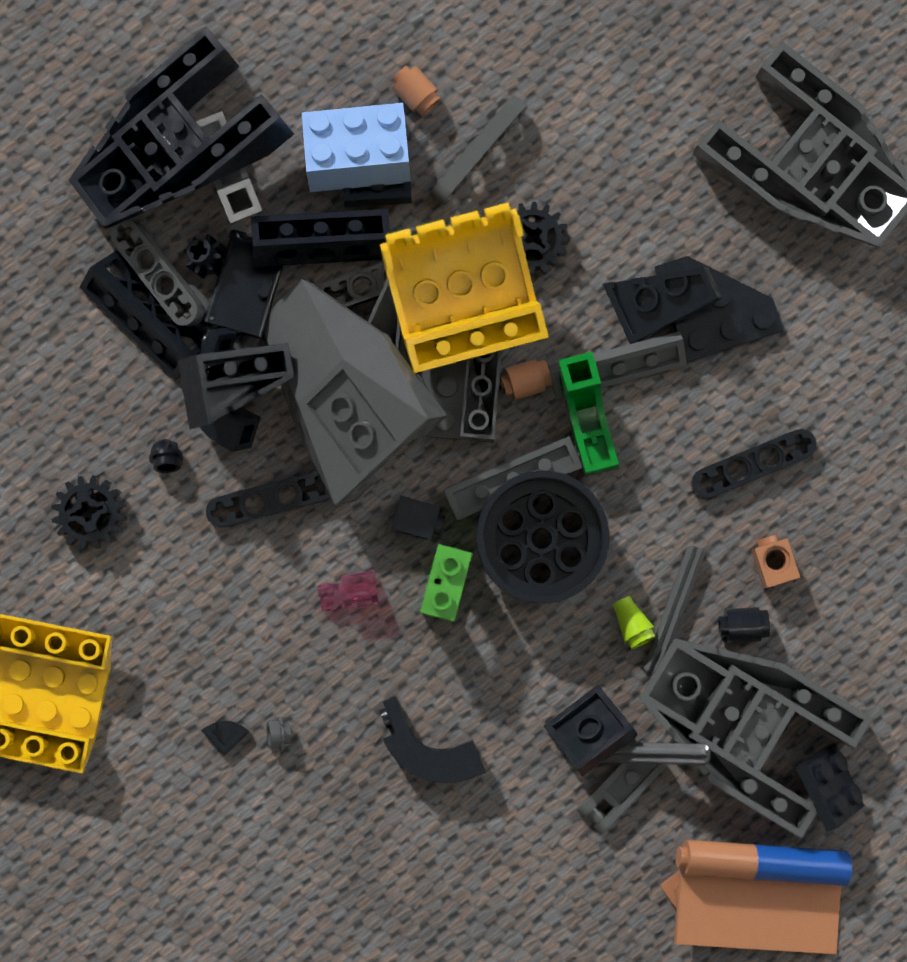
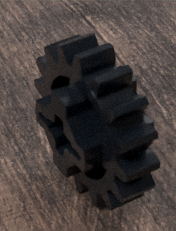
M532 202L531 209L526 210L522 203L518 205V215L524 233L521 239L525 255H536L540 258V260L536 261L527 260L531 277H533L535 269H540L541 273L546 275L548 264L557 268L559 261L556 256L565 257L567 251L561 245H567L570 242V237L562 236V233L567 231L568 225H559L557 223L561 214L557 212L551 216L549 214L550 205L547 204L542 211L537 210L536 202ZM535 218L540 219L542 221H540L539 223L528 222L526 219ZM551 231H553L555 235V246L553 250L547 242V236L550 234ZM527 233L531 236L540 235L539 245L534 242L528 245L526 243Z
M92 475L90 482L87 483L83 476H78V485L75 486L67 481L65 485L68 492L66 494L62 492L56 493V496L61 499V503L54 504L51 508L59 511V516L51 520L52 523L62 525L57 532L59 536L70 535L67 540L69 545H74L80 540V549L87 550L89 542H92L95 549H100L102 539L111 544L114 542L111 533L113 531L122 533L123 530L117 524L118 521L127 520V516L120 514V509L125 508L127 503L117 501V498L122 493L119 489L109 491L112 482L105 480L99 485V477ZM92 490L104 494L108 501L98 502L95 500ZM77 496L75 505L72 509L68 510L70 502ZM87 505L101 509L91 515V521L86 517L77 516L87 511ZM111 515L108 525L102 530L101 524L106 516ZM79 523L83 525L87 535H82L75 531L71 524Z

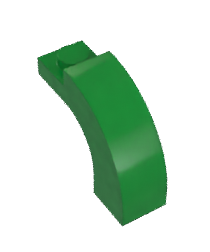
M593 352L559 360V373L566 410L585 476L588 477L619 469V462L604 412L601 380Z

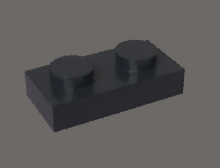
M411 181L400 184L370 185L369 187L343 188L345 207L412 204Z

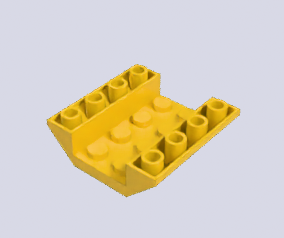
M0 614V757L84 773L96 740L111 668L112 636Z

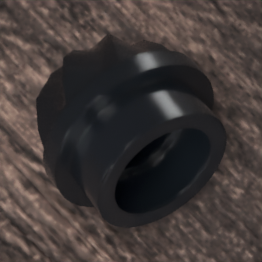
M170 439L159 440L153 444L149 455V461L153 464V470L158 473L178 471L181 468L180 462L184 459L183 452L180 451L178 444Z

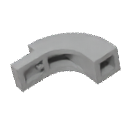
M222 111L196 121L209 138L227 123ZM245 167L214 181L230 223L262 211Z

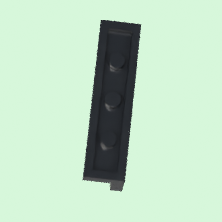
M114 251L89 268L79 288L174 380H177L180 377L177 360L191 355H199L201 353V342L205 335L195 326L178 325L172 319V324L162 323L156 317V312L166 314L168 317L169 315L126 259L117 251ZM114 264L123 273L124 278L113 276L106 268ZM132 289L142 291L147 296L148 301L137 299L132 294ZM180 336L190 337L198 346L190 350L181 341Z

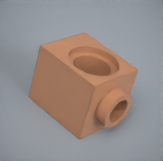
M777 535L757 540L758 547L751 549V554L763 589L800 578L788 538L778 541ZM770 551H776L782 558V564L777 570L770 569L766 564V555Z

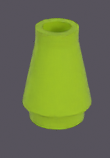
M631 596L625 597L612 605L617 615L624 643H628L632 650L656 638L653 632L655 627L636 606Z

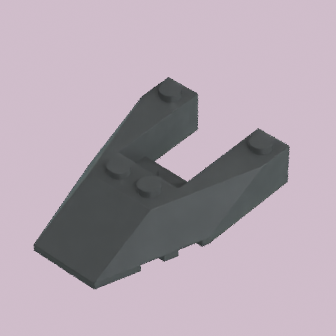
M782 41L761 66L755 78L806 118L804 123L773 161L764 156L719 119L697 144L692 155L718 176L777 211L879 248L907 213V171L900 160H896L885 143L886 139L880 130L875 128L865 113L866 109L863 104Z
M674 638L639 697L677 744H706L709 746L710 761L707 765L696 766L710 783L801 839L817 814L814 805L759 772L793 714L801 717L846 746L853 748L857 747L873 720L866 713L784 663Z

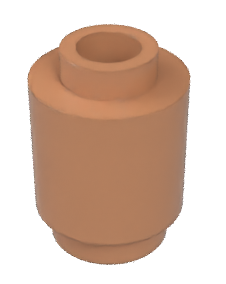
M408 66L403 67L392 79L395 82L392 90L413 113L418 112L422 117L435 108L442 99L437 94L438 89L417 66L411 69Z
M536 359L504 368V376H500V383L504 395H511L515 401L544 392L545 387L552 386V378L546 361L541 360L537 362Z

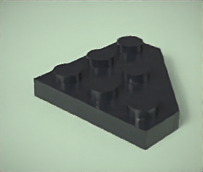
M689 256L657 265L654 268L656 275H662L670 272L707 267L722 296V299L673 324L675 331H680L683 337L687 363L784 331L773 298Z

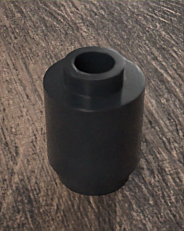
M759 607L725 609L724 616L718 617L720 637H726L727 643L761 641L762 638L770 636L768 611L759 610Z

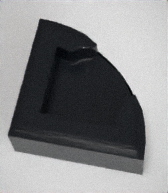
M232 721L212 723L201 730L224 756L250 733L247 728L236 722L232 723Z

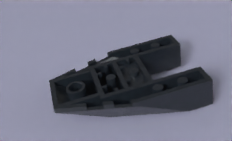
M207 26L128 92L125 97L127 102L116 118L111 117L105 126L107 132L96 148L93 145L70 177L69 182L105 229L269 156L294 135V132L262 94L210 138L194 120L188 110L240 67Z

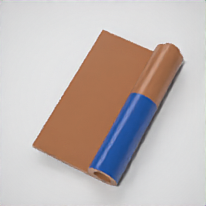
M685 840L682 846H678L676 850V866L680 870L674 944L837 954L841 886H847L852 875V860L848 851Z

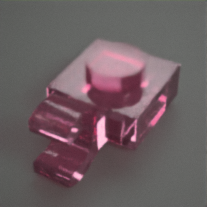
M375 571L341 576L342 583L318 585V596L321 599L322 611L335 610L341 603H344L345 609L379 604Z

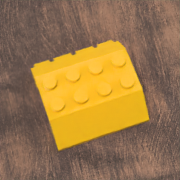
M509 203L484 209L485 217L480 218L478 211L451 217V226L446 227L444 220L417 226V235L411 236L410 229L385 235L387 243L380 244L384 267L402 337L414 373L549 337L541 304L536 301L521 239L524 233L520 217L516 209L510 210Z

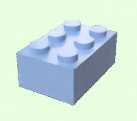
M403 103L302 112L306 174L310 192L338 190L347 187H369L370 185L400 184L411 181Z

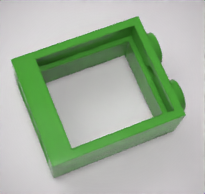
M438 544L420 610L421 614L455 622L472 557L471 552ZM436 579H441V584L436 585L434 583Z

